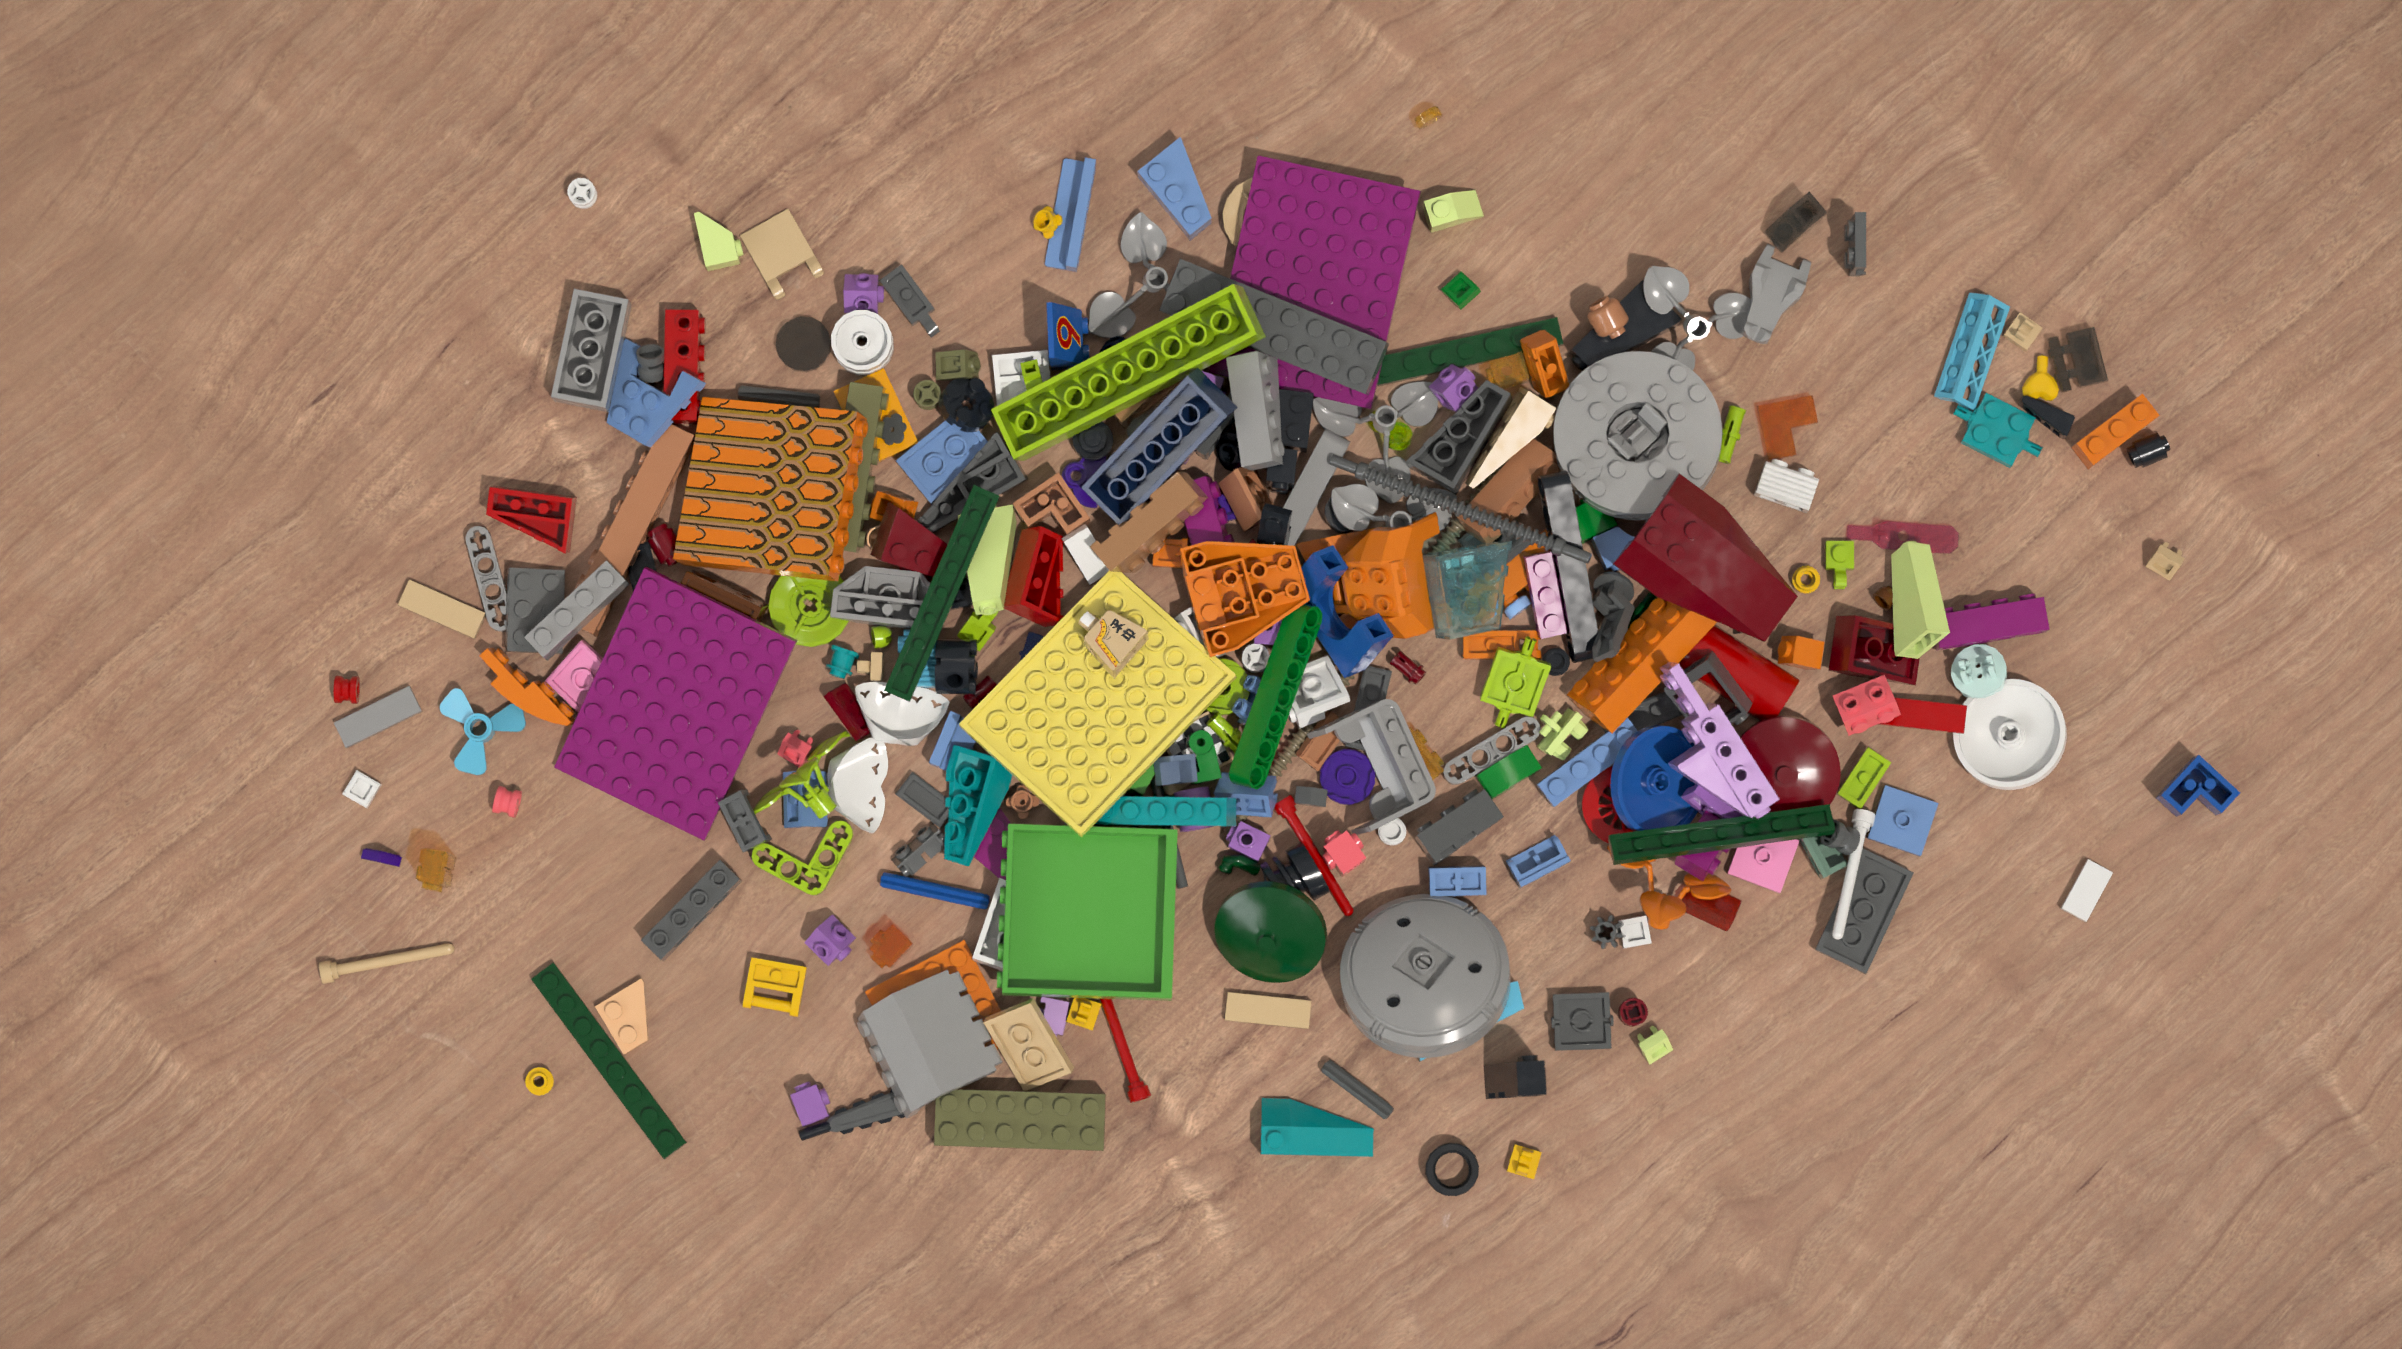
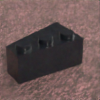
M1538 1055L1518 1057V1062L1484 1065L1486 1099L1546 1095L1545 1060H1538Z

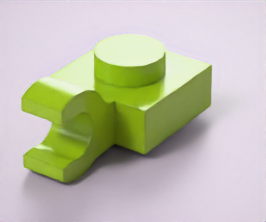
M1826 541L1825 570H1833V589L1845 590V587H1847L1846 570L1854 569V541Z
M973 611L958 631L957 637L960 639H977V650L980 652L996 629V626L991 621L999 611L992 615L981 614V616L976 615Z

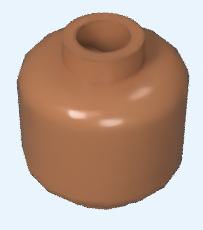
M1604 296L1589 306L1590 311L1587 314V318L1599 337L1610 336L1611 339H1614L1625 332L1624 326L1629 318L1617 298Z

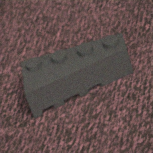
M1486 380L1461 405L1462 407L1452 417H1449L1443 423V426L1406 461L1408 467L1457 495L1513 401L1511 393Z

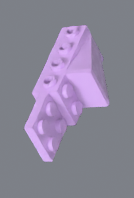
M1668 662L1660 667L1663 675L1660 676L1663 683L1669 690L1672 689L1679 697L1676 699L1678 706L1684 714H1689L1688 717L1681 720L1684 728L1681 730L1689 743L1693 742L1695 744L1668 763L1670 767L1741 813V815L1750 818L1755 816L1758 819L1771 810L1769 806L1778 801L1779 798L1720 706L1714 703L1704 704L1679 663Z

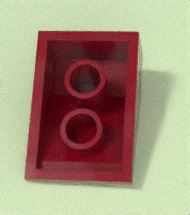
M1857 615L1836 616L1828 671L1868 679H1875L1885 675L1888 682L1916 685L1920 658L1895 656L1894 627L1892 623Z

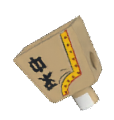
M1111 610L1106 611L1100 619L1087 611L1078 622L1080 626L1088 631L1083 639L1085 647L1114 679L1149 640L1147 630Z

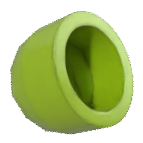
M886 626L871 627L874 649L886 647L891 643L892 632Z

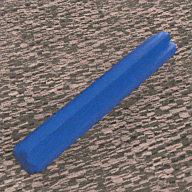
M884 872L880 880V886L883 888L986 910L990 902V896L987 894Z

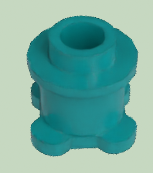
M832 645L833 655L830 664H826V668L830 669L829 674L841 679H845L846 675L852 676L853 673L850 671L854 659H858L860 655L854 651Z

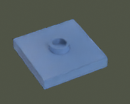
M1885 785L1875 812L1874 825L1870 827L1867 839L1920 857L1938 803Z

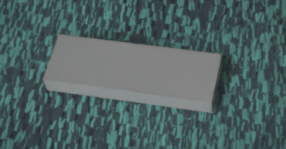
M408 686L334 722V725L345 747L349 748L423 711L412 688Z

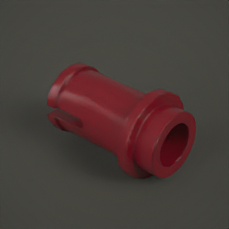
M1399 651L1397 653L1398 656L1392 659L1390 665L1407 677L1408 683L1413 682L1417 685L1426 674V671L1423 670L1424 666H1418L1402 651Z
M987 675L976 685V695L965 694L962 698L971 709H974L997 684Z

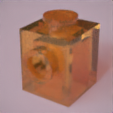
M892 924L885 932L882 929L879 930L870 940L873 945L869 949L874 953L870 958L881 968L887 965L892 969L914 944Z

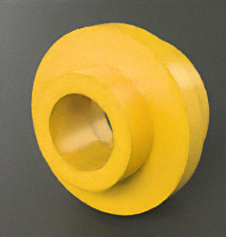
M1802 566L1793 573L1792 584L1798 592L1809 594L1818 588L1820 575L1815 568ZM1803 575L1810 577L1811 582L1809 585L1802 584L1801 577Z
M537 1067L527 1074L525 1083L527 1089L532 1094L541 1096L551 1091L554 1085V1078L549 1070ZM537 1076L544 1078V1084L541 1087H537L534 1083Z

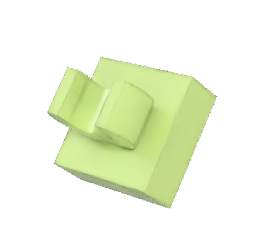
M1654 1026L1650 1027L1653 1035L1647 1039H1644L1641 1034L1637 1035L1640 1042L1638 1045L1649 1065L1673 1051L1662 1029L1658 1031Z

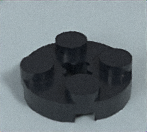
M957 378L952 380L943 390L942 396L939 399V408L944 419L950 425L956 424L962 427L960 430L964 432H977L983 429L994 416L991 411L995 407L994 400L990 392L985 388L984 382L978 378ZM964 400L971 404V410L967 406L962 405Z

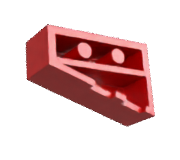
M491 486L489 487L486 515L566 554L571 549L577 497Z

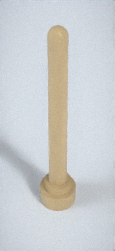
M447 943L337 964V962L331 963V960L319 962L320 976L323 984L335 982V979L340 978V975L449 955L454 952V946Z

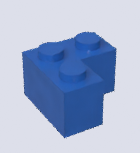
M2197 755L2182 768L2157 795L2156 799L2176 817L2182 815L2196 799L2216 816L2221 814L2240 792L2200 755Z

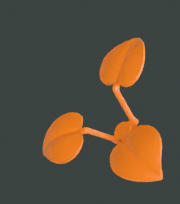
M1656 859L1620 864L1632 869L1646 867L1649 891L1641 894L1640 904L1648 916V924L1656 929H1667L1670 921L1678 919L1686 913V905L1682 898L1687 892L1691 891V894L1696 898L1710 900L1726 896L1732 891V888L1725 881L1714 874L1708 873L1704 881L1688 873L1684 877V883L1687 886L1683 887L1677 897L1665 893L1661 894L1654 891L1653 869L1650 862H1654Z

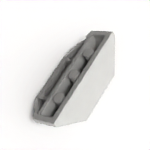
M865 566L833 589L830 617L861 624L911 629L930 583L919 572Z

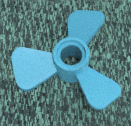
M458 688L452 689L440 704V711L443 715L464 724L465 734L469 738L454 760L455 767L462 772L474 775L484 774L487 770L484 743L493 738L495 731L520 732L526 726L523 710L512 703L491 718L481 713H474L464 692ZM478 721H484L487 726L485 733L476 736L473 733L474 724Z

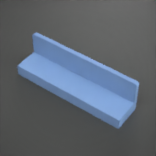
M1085 158L1084 161L1063 160L1054 209L1056 215L1062 216L1063 222L1054 231V236L1049 239L1045 259L1046 267L1073 272L1078 270L1097 165L1096 159Z

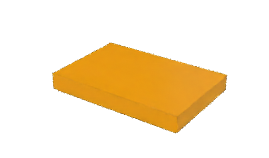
M883 368L854 381L856 383L886 388L885 393L889 394V403L887 410H882L881 421L886 417L891 418L893 414H900L902 422L907 426L903 432L904 439L899 444L887 445L885 439L878 437L876 448L880 449L879 462L918 443L917 438L885 369ZM850 384L833 391L842 410H846Z

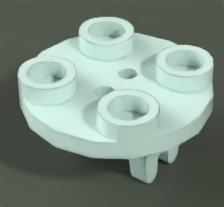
M1974 644L1964 648L1955 657L1951 667V677L1955 687L1963 696L1986 698L2003 689L2007 678V665L2003 656L1995 648L1986 644Z

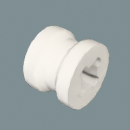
M577 178L569 184L568 196L576 207L587 209L595 204L597 191L593 183L588 179Z
M1261 644L1247 646L1242 653L1243 666L1251 673L1263 672L1270 656L1269 652Z

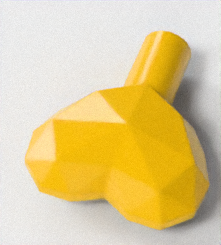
M2037 356L2036 372L2028 377L2022 387L2024 396L2026 395L2033 399L2042 398L2045 401H2053L2058 397L2059 388L2057 382L2047 373V356Z

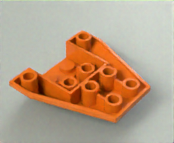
M1206 541L1179 549L1186 587L1198 630L1209 657L1239 649L1310 600L1295 546Z

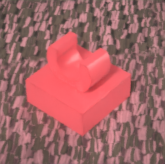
M799 730L794 731L793 734L787 733L777 753L797 767L806 762L813 742L811 737L807 742L798 738Z

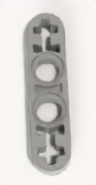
M474 526L466 534V544L487 621L495 631L505 632L506 620L504 621V626L494 623L493 619H496L498 616L495 608L489 609V605H499L505 601V606H500V610L506 616L507 590L493 539L487 529L481 526ZM476 532H479L482 536L486 535V539L482 540L485 551L490 548V553H481L475 557L474 552H480L479 546L476 543H472L471 540L476 537ZM484 558H489L494 563L493 570L489 573H481L478 567L479 562ZM491 585H498L501 589V595L496 600H490L486 596V590Z
M1533 717L1521 718L1475 745L1445 765L1443 769L1444 779L1452 785L1462 784L1518 749L1528 745L1540 734L1541 727L1539 722ZM1526 722L1527 725L1533 724L1535 726L1532 731L1533 736L1529 737L1528 734H1524L1519 737L1522 743L1517 745L1515 736L1509 730L1514 728L1516 734L1523 729L1522 723ZM1500 736L1509 737L1512 742L1511 749L1506 752L1498 750L1496 747L1497 738ZM1482 750L1487 754L1488 761L1485 765L1477 766L1473 763L1472 754L1475 751ZM1467 757L1468 765L1474 772L1469 773L1467 768L1460 773L1461 779H1457L1455 776L1450 778L1448 775L1451 772L1450 766L1454 765L1458 768L1465 763L1461 759Z

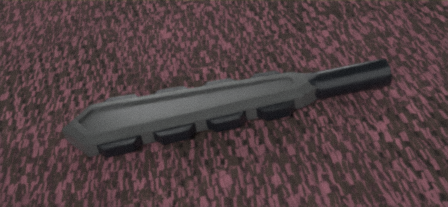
M891 1089L887 1095L879 1093L872 1096L869 1102L863 1100L856 1102L849 1110L845 1107L838 1109L835 1115L831 1116L827 1121L801 1129L799 1134L802 1141L828 1132L847 1134L853 1132L855 1127L865 1129L871 1127L873 1122L878 1121L880 1124L890 1122L895 1116L905 1118V1115L897 1110L894 1103L895 1095Z

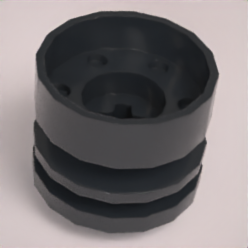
M1302 841L1285 850L1289 861L1288 864L1284 865L1275 856L1272 858L1277 868L1274 872L1267 862L1260 865L1264 881L1289 885L1302 893L1306 892L1314 901L1330 892L1321 872Z

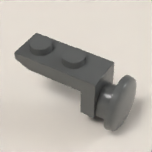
M1617 572L1601 573L1594 581L1596 595H1594L1592 600L1593 605L1604 615L1592 647L1593 659L1596 662L1612 658L1620 651L1621 642L1628 631V624L1635 609L1630 603L1634 597V586L1626 576Z

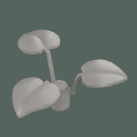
M1142 212L1134 216L1127 224L1121 237L1120 248L1128 262L1138 263L1143 260V265L1149 270L1143 277L1141 289L1127 302L1124 303L1123 298L1115 292H1105L1095 298L1090 307L1088 330L1096 336L1112 338L1126 334L1136 321L1135 313L1128 307L1146 290L1155 293L1164 288L1167 292L1170 284L1167 283L1168 275L1166 271L1148 262V260L1156 261L1162 257L1167 247L1166 237L1160 227Z
M1651 266L1648 268L1643 281V292L1647 304L1652 310L1660 314H1666L1675 307L1685 317L1683 328L1688 335L1677 346L1671 342H1663L1655 346L1651 352L1671 357L1693 371L1695 355L1692 351L1682 347L1688 342H1692L1693 339H1703L1706 337L1714 320H1716V329L1722 336L1729 339H1737L1743 336L1742 330L1751 306V299L1739 293H1725L1719 296L1713 304L1716 315H1712L1706 320L1699 315H1690L1679 305V302L1684 301L1689 294V282L1682 272L1671 267Z
M1413 382L1399 387L1393 393L1391 398L1392 407L1387 405L1381 406L1375 414L1370 413L1369 416L1361 419L1358 417L1361 415L1362 407L1319 397L1314 398L1313 409L1323 429H1328L1341 437L1352 435L1355 430V423L1362 424L1373 421L1374 428L1384 434L1383 460L1375 459L1371 461L1369 468L1376 467L1378 472L1382 469L1384 474L1390 472L1391 477L1398 475L1399 480L1405 478L1408 483L1410 481V468L1406 461L1401 457L1388 458L1390 431L1393 430L1397 418L1401 416L1405 423L1414 427L1430 423L1436 414L1438 399L1429 389L1432 382ZM1365 478L1367 487L1371 488L1379 498L1390 504L1396 503L1404 496L1403 492L1397 494L1395 489L1393 491H1390L1389 487L1383 489L1382 484L1376 486L1374 481L1368 483Z
M1352 484L1336 487L1331 492V503L1335 516L1344 527L1353 531L1365 530L1369 525L1370 519L1386 522V528L1407 526L1412 521H1417L1433 512L1437 513L1439 530L1441 531L1447 526L1452 515L1448 513L1447 509L1441 511L1440 506L1434 508V504L1431 503L1428 506L1426 501L1420 503L1418 498L1412 500L1410 496L1406 502V508L1412 516L1404 511H1397L1390 517L1387 515L1375 516L1373 514L1378 509L1379 501L1376 493L1371 488L1361 484ZM1428 488V491L1434 489L1435 494L1442 492L1443 497L1449 495L1451 500H1453V498H1457V495H1455L1452 492L1443 489Z

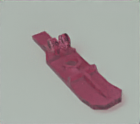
M1883 521L1874 527L1847 525L1846 539L1872 541L1881 549L1897 550L1907 541H1916L1917 543L1929 544L1931 553L1951 554L1959 545V533L1953 526ZM1899 532H1906L1908 539L1901 541L1898 538Z

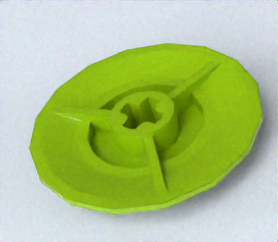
M781 576L771 590L768 606L773 625L778 631L796 639V645L815 647L828 644L842 633L849 622L830 617L833 589L844 581L840 576L838 581ZM816 600L815 606L817 610L815 612L810 610L806 613L804 611L806 609L805 601L812 602Z

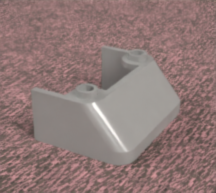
M1384 699L1307 733L1310 739L1334 731L1336 737L1343 743H1352L1360 739L1383 790L1375 793L1369 801V809L1374 819L1351 830L1352 834L1358 835L1371 832L1425 805L1434 798L1436 793L1435 784L1404 716L1395 701Z

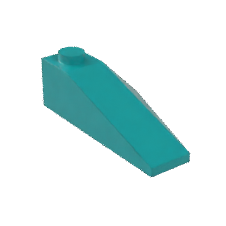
M953 745L946 770V781L949 782V797L945 798V807L949 808L948 823L945 825L944 859L969 866L1009 789L1012 774L991 755Z
M1262 1098L1261 1155L1373 1157V1128L1292 1099Z

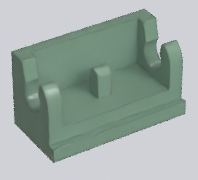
M1821 836L1799 839L1820 880L1847 866L1848 863L1842 853L1838 852L1836 848H1829L1823 845Z

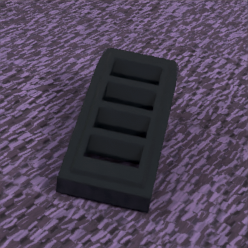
M2026 395L2020 398L2018 405L2035 417L2036 420L2059 438L2065 439L2068 436L2075 419L2074 415Z

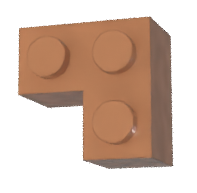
M1059 472L1012 503L1013 508L1027 528L1035 527L1052 515L1065 535H1068L1082 525H1087L1091 522L1090 517Z

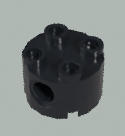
M937 639L935 652V690L937 694L976 695V679H978V662L975 660V656H977V639Z

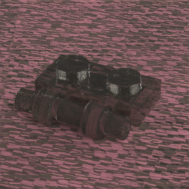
M2095 327L2067 333L2068 345L2060 346L2058 336L2047 339L2050 348L2047 350L2050 359H2053L2056 371L2054 378L2059 383L2061 393L2072 390L2069 380L2077 378L2079 388L2108 381ZM2071 354L2074 369H2066L2063 355Z

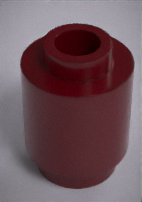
M664 523L648 532L647 536L650 539L648 543L660 564L667 563L669 567L677 564L678 562L673 559L677 539L674 530Z

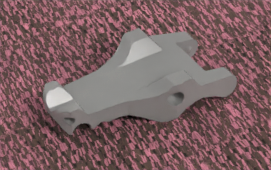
M1770 244L1766 245L1749 278L1751 306L1742 330L1744 337L1760 344L1768 343L1780 316L1799 301L1806 287L1811 261L1803 259L1800 263L1799 269L1772 259L1775 246Z

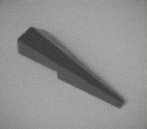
M999 432L993 434L984 447L978 451L969 464L933 502L932 506L918 519V523L934 533L957 520L958 515L963 511L973 485L1001 495L1028 480L1019 461L1013 459L1006 442Z

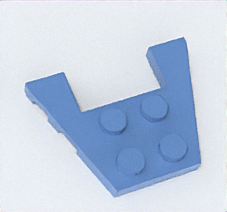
M625 338L607 424L643 445L652 447L673 423L672 418L681 408L685 409L691 403L690 398L696 391H701L706 383L682 371L671 395H667L637 377L640 364L637 361L636 352L641 346Z

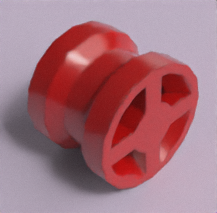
M335 676L333 689L335 703H342L343 701H350L352 704L359 703V676H352L350 679H345L343 676Z

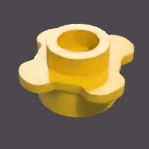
M1046 206L1035 215L1033 226L1035 230L1043 233L1044 238L1050 239L1054 236V231L1062 224L1063 218L1059 214L1056 215L1051 207Z

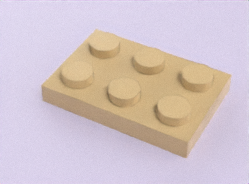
M1034 998L985 1018L984 1025L1024 1092L1072 1073L1074 1069L1073 1064Z

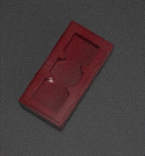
M846 682L823 696L855 741L870 734L857 697Z

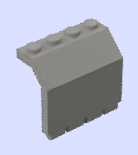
M945 970L899 990L864 1010L858 1018L857 1026L862 1037H867L871 1045L869 1048L870 1054L876 1063L879 1062L883 1070L882 1079L888 1088L891 1087L895 1095V1106L900 1113H904L906 1119L916 1115L923 1106L935 1099L996 1071L995 1066L1003 1062L995 1044L987 1047L984 1045V1043L989 1042L992 1038L983 1020L972 1021V1018L978 1016L979 1012L970 994L960 996V993L966 991L967 987L959 971L949 974L948 970Z

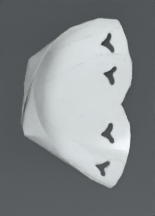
M867 682L855 687L857 701L872 738L888 744L918 745L937 727L949 706L948 699L927 688L916 687L913 696L916 698L922 696V699L916 703L914 699L908 702L893 694L882 698L879 691L888 693L884 691L886 682ZM868 690L870 691L867 694L866 698L862 694H860V692L865 693ZM931 700H934L937 704L941 703V706L934 708Z
M868 738L831 758L827 773V787L829 789L827 793L837 805L835 807L837 812L862 830L873 834L881 823L885 809V797L881 785L887 775L888 757L884 742ZM875 743H877L876 749L879 752L878 754L871 750ZM879 763L877 767L878 774L876 775L872 767ZM873 797H876V800L874 802L876 808H874L873 805L869 804ZM873 818V820L870 822V827H868V824L865 820Z

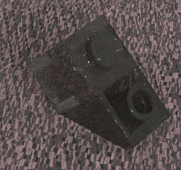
M1809 191L1783 213L1764 233L1778 250L1783 253L1826 216L1827 211Z

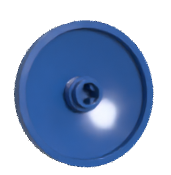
M1661 725L1645 727L1630 736L1616 756L1611 773L1612 801L1621 821L1633 832L1690 824L1698 813L1696 809L1681 798L1687 788L1697 784L1672 769L1668 764L1695 745L1693 742L1689 743L1683 732L1677 728Z

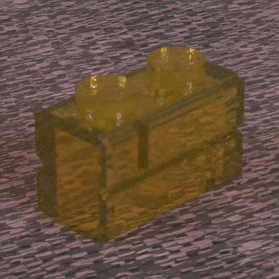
M428 848L421 849L419 857L421 865L417 868L415 879L422 883L421 888L442 893L443 888L451 887L453 877L451 871L454 870L456 857L445 851Z

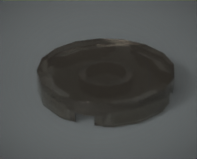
M800 316L786 322L781 327L776 338V349L779 358L787 367L798 372H809L818 369L826 362L831 352V339L829 332L821 322L812 317Z

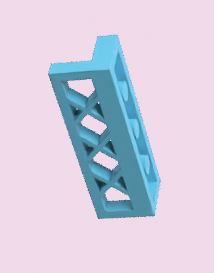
M1969 292L1934 394L1936 398L1956 402L1969 410L1976 409L2010 306L1990 295ZM1996 307L1999 310L1995 321L1992 322L1991 313L1993 308ZM1987 333L1989 340L1987 346L1983 347L1982 340ZM1978 359L1980 366L1978 372L1974 373L1973 366ZM1969 385L1971 393L1969 399L1966 400L1963 396L1966 387Z

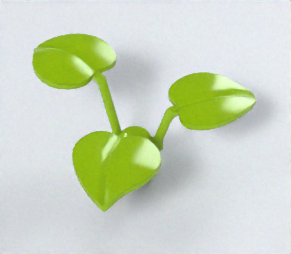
M844 731L820 743L808 756L806 763L802 764L796 772L789 774L778 786L768 791L759 800L753 809L755 815L771 806L781 796L787 794L802 802L806 808L810 807L819 819L834 810L837 805L827 793L829 789L824 782L818 763L821 757L827 754L841 738L850 737V734ZM813 769L816 772L821 788L818 785L811 787L809 784ZM803 784L808 790L804 794L807 799L788 786Z

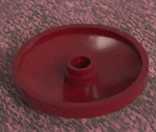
M1774 716L1755 723L1740 736V739L1779 798L1778 801L1769 806L1771 810L1768 813L1831 804L1839 788L1841 776L1840 761L1832 741L1818 726L1799 717Z

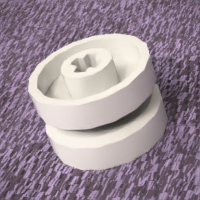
M854 310L843 315L835 324L831 334V347L838 363L846 371L858 376L870 375L883 369L890 362L894 352V339L887 322L878 314L868 310ZM862 338L867 343L864 346H859L858 340Z

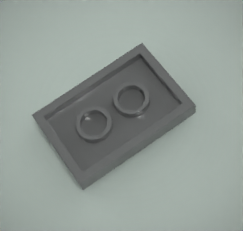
M508 568L505 652L538 653L524 637L564 600L565 570ZM563 647L556 654H562Z

